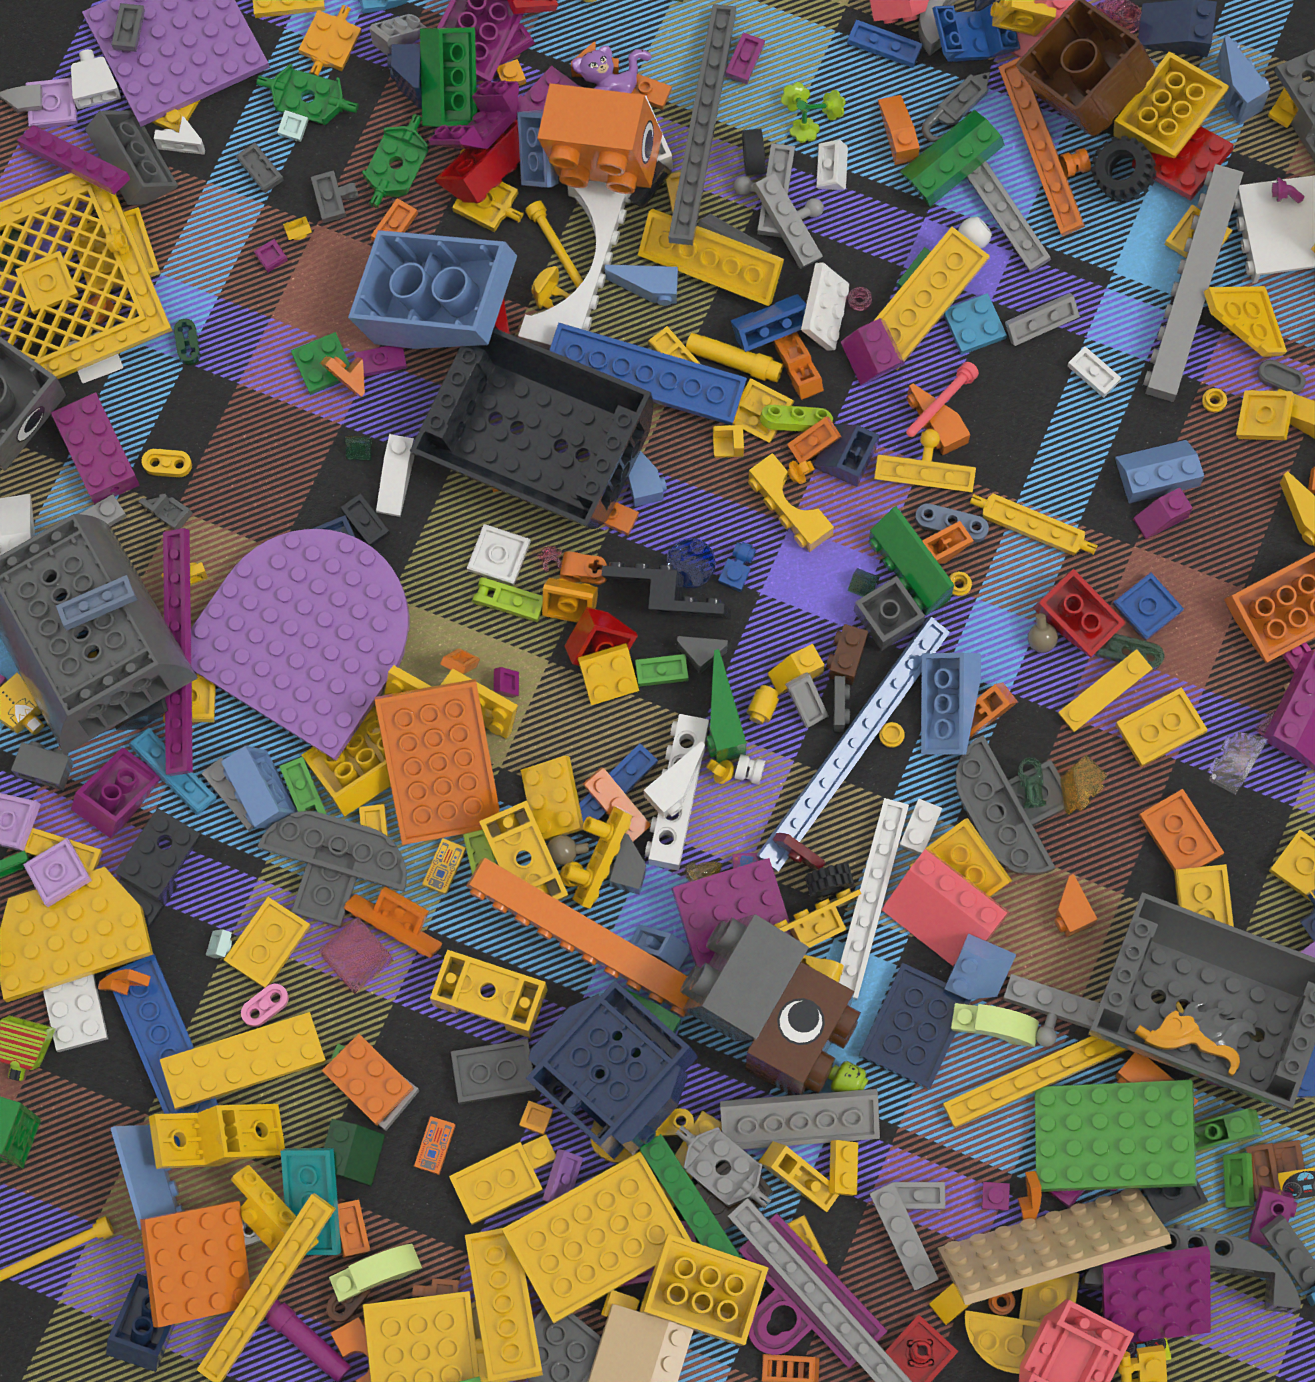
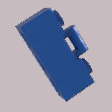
M796 294L778 301L772 306L731 320L738 344L747 352L801 330L806 303Z

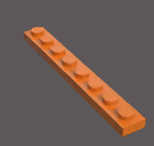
M1018 57L998 68L1062 236H1065L1085 227L1035 92L1016 67L1017 62L1021 59V57Z

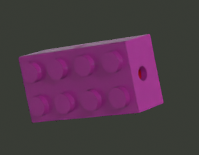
M96 392L51 412L94 505L112 494L115 497L140 486Z

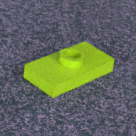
M483 830L463 834L472 875L483 858H487L496 864L494 854Z

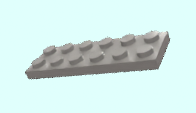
M877 1089L720 1101L722 1133L741 1149L766 1148L770 1146L772 1141L792 1146L830 1143L832 1140L880 1139Z

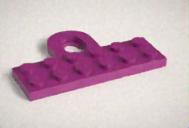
M776 1213L769 1222L877 1342L888 1330L780 1215ZM748 1240L739 1249L740 1253L748 1261L768 1267L765 1279L775 1289L756 1308L749 1331V1337L755 1347L767 1354H782L793 1348L813 1329L844 1364L850 1368L856 1362V1359ZM780 1305L790 1306L797 1315L796 1325L791 1330L782 1331L778 1335L769 1334L766 1327L767 1323L771 1320L773 1310Z

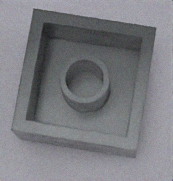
M897 576L857 600L854 606L855 614L881 651L918 629L924 623L925 615Z

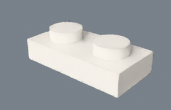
M1084 347L1068 363V367L1103 398L1121 380L1119 375L1087 347Z
M918 799L899 847L921 855L928 845L942 808Z

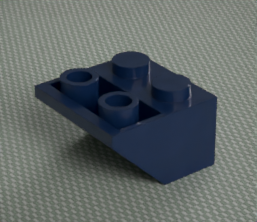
M834 424L842 437L821 451L813 466L815 469L858 487L878 446L879 434L858 425Z

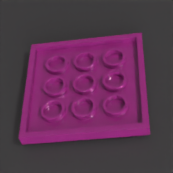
M770 858L671 888L694 964L700 968L705 963L709 964L715 952L706 947V944L720 921L723 920L727 923L731 917L737 920L756 914L772 925L785 919L790 923ZM790 929L785 931V933L793 937Z
M1208 1246L1126 1257L1101 1264L1103 1318L1134 1333L1130 1343L1211 1332L1210 1251Z

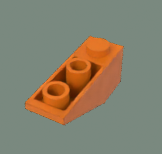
M915 384L909 385L908 395L906 396L908 404L912 409L915 408L920 416L936 398ZM945 404L922 427L923 429H933L938 432L940 441L934 449H939L942 456L969 442L970 433L960 415Z

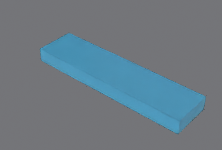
M147 728L130 742L129 746L196 815H199L216 801V796L194 773L176 776L166 775L165 743L150 728Z

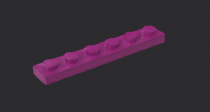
M34 125L17 139L21 148L113 195L130 180L127 172Z

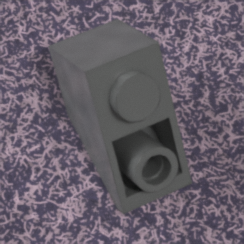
M624 833L615 864L611 863L607 878L610 879V887L640 895L646 874V864L629 834Z

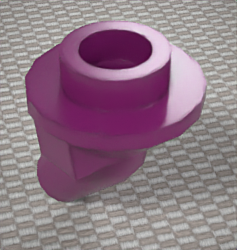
M1277 178L1276 183H1272V197H1276L1277 202H1280L1283 198H1288V195L1297 203L1303 201L1305 196L1292 185H1287V182L1281 178Z

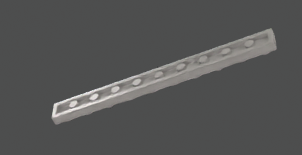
M749 1198L728 1215L733 1223L875 1382H912Z

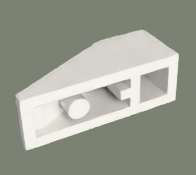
M389 434L376 513L401 517L415 456L410 452L414 438Z
M702 741L644 789V797L663 818H666L669 814L674 816L682 809L683 806L681 804L685 800L705 752V744Z

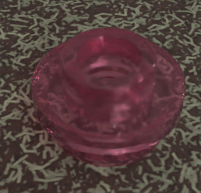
M856 287L848 294V304L854 310H866L872 303V295L864 287ZM857 297H861L864 299V301L860 303L857 302L855 299Z

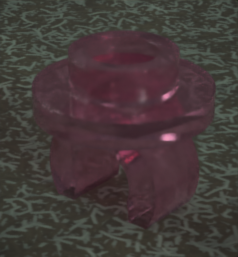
M556 546L542 548L541 553L537 556L538 559H543L542 566L546 572L549 571L547 564L551 560L557 562L558 569L561 568L562 563L558 556L562 554V550L556 549Z

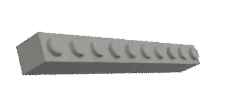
M1215 164L1213 172H1207L1204 185L1208 186L1207 192L1200 195L1197 207L1201 208L1200 215H1194L1190 228L1195 230L1193 238H1187L1184 251L1188 252L1186 260L1181 259L1177 271L1178 274H1181L1180 281H1174L1170 294L1174 296L1173 304H1167L1163 317L1168 319L1166 327H1160L1157 340L1161 341L1159 349L1154 348L1150 363H1154L1152 372L1147 371L1143 385L1147 386L1145 393L1147 395L1171 402L1175 400L1206 299L1204 291L1209 288L1244 173L1242 171Z

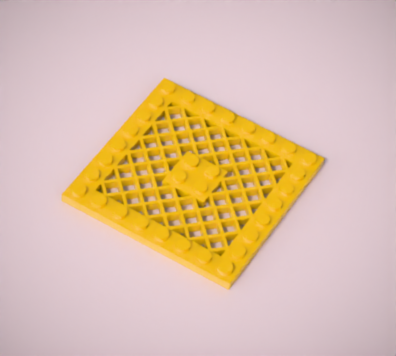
M69 173L0 202V231L4 230L2 236H0V259L7 262L4 271H0V295L9 298L5 309L0 307V313H2L0 317V334L1 332L10 334L8 343L14 345L17 337L26 340L21 352L48 370L57 379H60L173 331L116 193L113 195ZM79 200L88 203L84 213L75 210ZM68 202H71L69 208L62 206ZM94 207L96 209L99 219L90 216ZM57 210L66 213L62 223L53 220ZM49 211L47 217L40 215L42 213ZM72 215L81 218L78 228L68 225ZM35 219L44 222L40 232L31 229ZM26 221L24 226L18 225L19 223ZM88 221L97 224L93 234L84 231ZM50 225L59 228L55 238L46 235ZM116 227L117 231L123 232L127 238L125 254L121 255L119 251L113 252L117 261L108 258L110 250L107 247L106 239L99 237L102 229H104L107 235L111 233V228ZM12 229L21 231L17 242L8 239ZM65 231L74 233L70 244L61 241ZM28 234L37 237L33 247L24 245ZM81 236L90 239L86 249L77 247ZM43 240L52 243L48 253L39 250ZM96 242L106 245L102 255L92 252ZM5 244L14 247L10 257L1 254ZM58 246L68 249L64 257L60 251L56 252ZM21 249L30 252L26 263L17 260ZM74 251L83 254L79 265L70 262ZM36 255L43 257L37 261H34ZM89 257L99 260L95 270L85 267ZM105 263L114 266L110 276L101 273ZM14 265L20 266V268L15 269L18 278L9 275ZM68 267L76 270L73 279ZM120 270L125 282L116 279ZM82 273L92 276L88 286L79 283ZM98 278L108 281L104 291L94 288ZM7 280L16 283L12 293L3 290ZM113 284L123 287L119 297L109 294ZM21 288H23L26 298L18 296ZM76 288L85 291L81 301L73 299L79 296ZM128 291L130 292L134 303L125 300ZM91 293L100 296L96 307L87 304ZM107 299L116 302L112 313L103 310ZM15 301L24 304L20 314L11 311ZM69 303L78 306L74 316L65 313ZM61 304L59 310L52 309V307ZM122 305L132 308L128 318L118 315ZM30 308L34 315L38 314L36 320L26 317ZM84 309L94 312L90 322L80 319ZM46 312L55 315L51 326L42 323ZM99 315L109 318L105 328L95 325ZM8 316L18 319L14 329L4 326ZM62 318L71 321L67 332L58 329ZM115 320L122 322V324L113 327ZM24 322L33 325L29 335L20 332ZM77 324L87 327L83 337L73 334ZM39 328L49 331L44 341L35 338ZM93 330L100 332L90 337ZM55 333L64 336L60 347L50 344ZM70 339L77 341V343L68 346ZM32 343L42 346L37 357L28 353ZM48 349L55 351L45 356Z

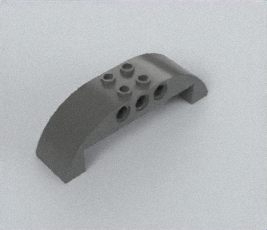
M1175 1224L1174 1228H1166L1171 1238L1170 1250L1161 1246L1128 1256L1133 1257L1189 1249L1188 1242L1194 1244L1195 1247L1208 1246L1210 1251V1272L1266 1278L1264 1310L1292 1313L1300 1309L1301 1301L1298 1292L1288 1273L1275 1258L1252 1242L1236 1236L1218 1234L1217 1229L1201 1228L1200 1231H1192L1188 1225ZM1215 1245L1222 1249V1256L1216 1253ZM1101 1265L1086 1269L1079 1282V1289L1102 1291Z

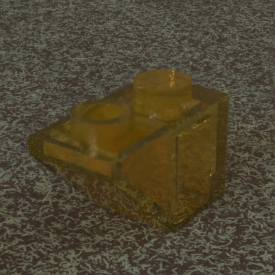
M1087 754L1077 761L1060 779L1065 812L1068 815L1076 809L1081 812L1091 802L1088 797L1090 795L1092 797L1096 796L1104 787L1101 783L1107 775Z

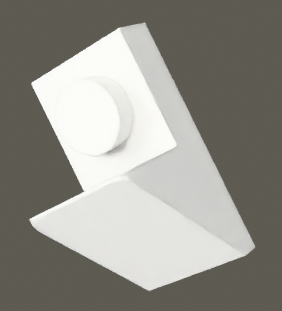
M183 116L179 133L171 129L155 130L154 140L157 149L205 155L202 139Z

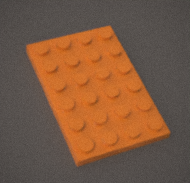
M476 679L374 697L402 845L483 830L479 821L499 813L500 809Z

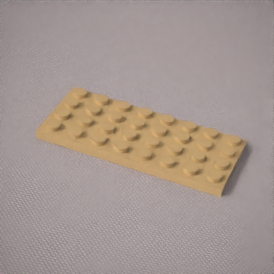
M1129 1188L1112 1196L1098 1197L1092 1202L1075 1204L1071 1208L1062 1211L1048 1212L1045 1216L1038 1217L1036 1220L1028 1218L1012 1226L998 1227L992 1232L974 1234L962 1241H951L945 1244V1246L938 1247V1251L964 1304L969 1305L1171 1244L1169 1232L1139 1188Z

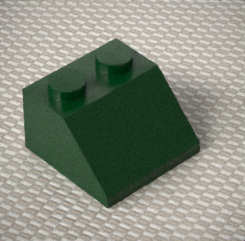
M331 1119L324 1148H334L336 1178L372 1186L385 1135L356 1124Z

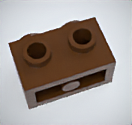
M844 624L842 632L837 630L833 645L837 646L835 655L830 653L826 668L830 669L829 679L834 680L835 676H845V683L853 685L866 644L867 630Z

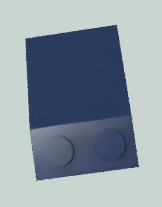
M1173 0L1143 3L1138 39L1143 44V47L1148 50L1208 57L1212 45L1217 2L1208 0Z
M137 1273L107 1339L106 1355L156 1372L166 1351L175 1324L153 1327L147 1276Z

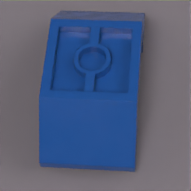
M993 4L981 11L955 12L954 6H934L932 8L942 51L947 61L986 60L1020 49L1017 33L992 26L993 16H991L990 12Z

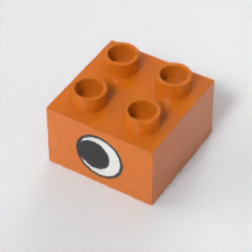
M550 83L537 139L557 175L560 176V182L575 188H585L588 186L589 180L606 182V187L611 191L621 194H632L636 186L651 188L663 134L645 95Z

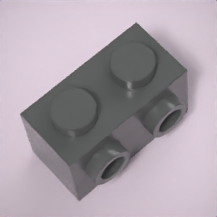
M33 741L30 744L21 742L11 769L14 775L64 791L74 764L68 756L69 753L64 755L62 750L54 748V751L44 749V745Z

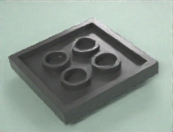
M543 1307L534 1319L543 1375L526 1378L525 1380L527 1382H587L601 1336L574 1314H570L553 1324Z

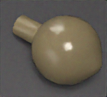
M1039 613L1036 615V624L1030 629L1027 639L1033 650L1046 653L1056 646L1058 634L1052 625L1046 623V615Z
M566 835L552 838L547 845L554 863L559 865H565L574 861L576 854L589 853L588 843L575 844V841Z

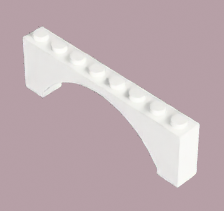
M589 180L588 186L585 188L568 186V195L578 201L592 224L596 237L594 260L584 281L568 298L544 312L532 316L525 314L518 338L550 350L558 322L589 331L592 317L589 316L592 309L596 310L599 296L596 294L598 288H603L606 274H603L605 265L611 264L613 253L610 251L612 245H617L620 231H617L619 223L623 224L625 221L627 210H624L626 202H631L628 199L631 194L611 191L606 187V182Z

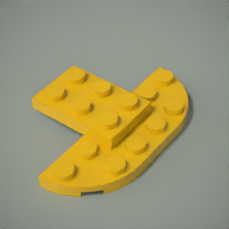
M1071 1273L1023 1288L1019 1319L965 1310L967 1334L978 1354L997 1369L1019 1374L1020 1364L1044 1316L1066 1299L1076 1303L1080 1274Z

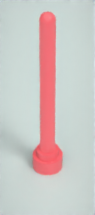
M964 362L957 369L954 381L907 429L906 433L909 437H914L963 384H970L978 377V369L973 363Z

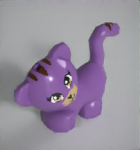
M602 46L599 50H593L582 58L572 60V67L586 81L597 84L594 89L632 93L637 84L638 58L649 61L652 56L646 50L635 49L628 55L629 70L620 74H612L614 67L612 51L609 46Z

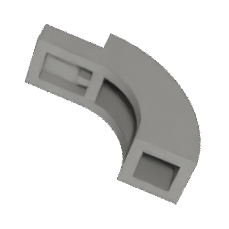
M929 0L926 11L920 13L918 23L919 37L929 56L941 48L932 8L934 6H951L958 0Z

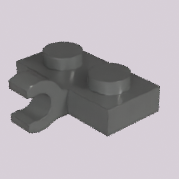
M334 171L312 176L311 180L323 223L347 217L342 200L359 198L355 183L339 187Z

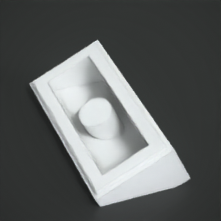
M840 139L819 144L816 186L818 189H846L848 147Z

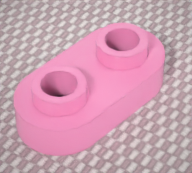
M271 984L251 998L241 1009V1016L248 1026L259 1027L286 1007L289 1000L286 989L279 984ZM278 994L280 995V1000L276 1003L272 1002V996ZM258 1010L260 1012L259 1017L251 1018V1013Z

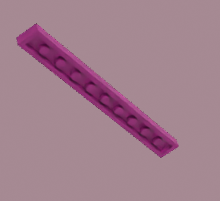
M180 528L163 532L164 620L191 665L190 530ZM192 682L165 697L168 711L165 712L166 775L169 776L193 773Z

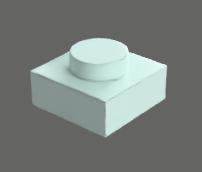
M285 110L277 132L278 135L301 142L308 123V117Z
M226 930L213 931L206 956L212 958L225 957L231 948L232 941L230 938L232 932Z

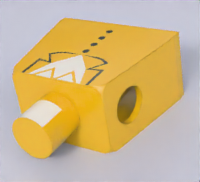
M16 673L0 687V722L17 734L24 728H27L33 735L39 733L44 727V724L37 718L41 711L24 680Z

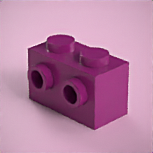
M1263 1185L1260 1186L1248 1232V1238L1251 1242L1270 1246L1260 1230L1280 1214L1288 1222L1290 1217L1294 1218L1297 1202L1294 1201L1295 1198L1292 1193Z

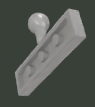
M771 143L766 177L775 173L788 195L795 146ZM740 176L734 181L733 187L737 194L747 195L750 192H755L753 185L756 182H752L746 176ZM762 204L758 234L781 237Z
M775 173L756 182L753 188L799 268L802 269L820 260L823 256L802 219L808 216L812 218L819 217L824 210L823 203L819 199L812 198L806 202L804 208L796 211Z
M1013 974L1010 975L1003 1001L1047 1015L1044 1026L1039 1028L1036 1033L1037 1042L1044 1047L1052 1046L1056 1042L1057 1034L1054 1027L1057 1018L1090 1029L1100 1004Z

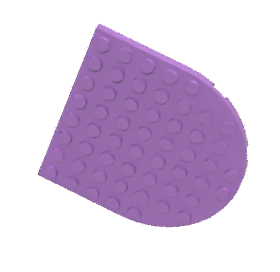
M304 529L276 536L254 548L235 565L192 626L191 667L195 673L336 761L374 706V697L380 696L386 688L388 671L393 665L399 667L404 656L410 629L409 608L404 589L388 562L371 546L353 536L325 529Z

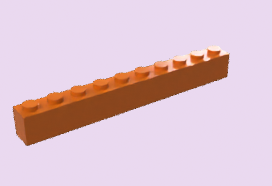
M487 858L481 859L466 885L467 888L471 889L470 894L482 901L484 898L493 902V908L504 914L507 911L516 916L514 920L526 927L531 924L538 928L537 933L549 940L551 937L560 941L559 946L568 952L573 953L574 950L583 955L581 959L593 966L598 963L605 968L604 972L615 979L620 976L627 980L626 985L638 992L642 989L649 993L648 998L660 1005L664 1002L671 1006L670 1011L682 1018L685 1015L692 1016L683 1010L689 997L680 992L687 977L685 974Z

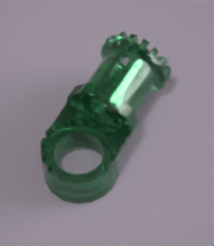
M1032 757L1025 758L1018 767L1021 787H1024L1026 802L1023 803L1024 808L1030 809L1034 808V806L1036 808L1046 806V800H1043L1042 793L1044 781L1041 763ZM1025 764H1033L1037 769L1036 775L1032 777L1026 776L1023 773V766Z

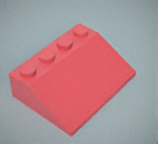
M925 849L881 909L953 967L968 934L988 941L1010 913L929 849Z

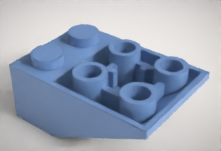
M1227 34L1224 37L1217 61L1220 79L1223 83L1229 85L1228 91L1223 96L1225 107L1240 125L1263 110L1271 88L1267 79L1263 76L1261 77L1255 70L1252 60L1246 58L1241 52L1239 44Z

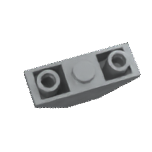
M407 14L371 24L370 33L373 45L388 55V53H392V44H413L420 37V28L427 27L420 22L418 17Z

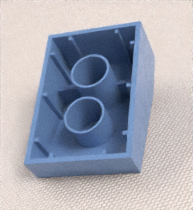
M378 230L348 318L376 345L412 349L488 345L517 255L503 241Z

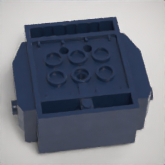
M614 980L601 996L597 994L570 1006L532 1047L529 1060L536 1067L526 1079L615 1160L624 1148L634 1155L643 1144H648L653 1140L656 1135L655 1131L678 1107L688 1077L685 1071L698 1056L689 1045ZM621 1033L622 1038L619 1041H615V1035ZM636 1050H641V1055L634 1058L633 1053ZM600 1071H605L604 1077L597 1079V1074ZM557 1088H563V1093L560 1096L555 1095ZM580 1107L603 1128L597 1136L574 1116V1113Z

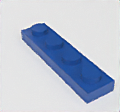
M639 743L609 775L622 791L627 794L658 763V760ZM590 793L579 803L583 823L588 816L601 820L607 814Z

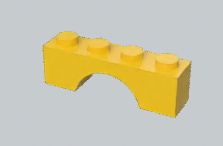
M772 453L749 470L748 483L755 492L759 491L763 495V501L771 511L775 510L783 527L792 530L798 545L801 548L806 547L811 552L833 535L834 526L819 508L800 510L793 507L785 499L782 489L787 481L788 471Z

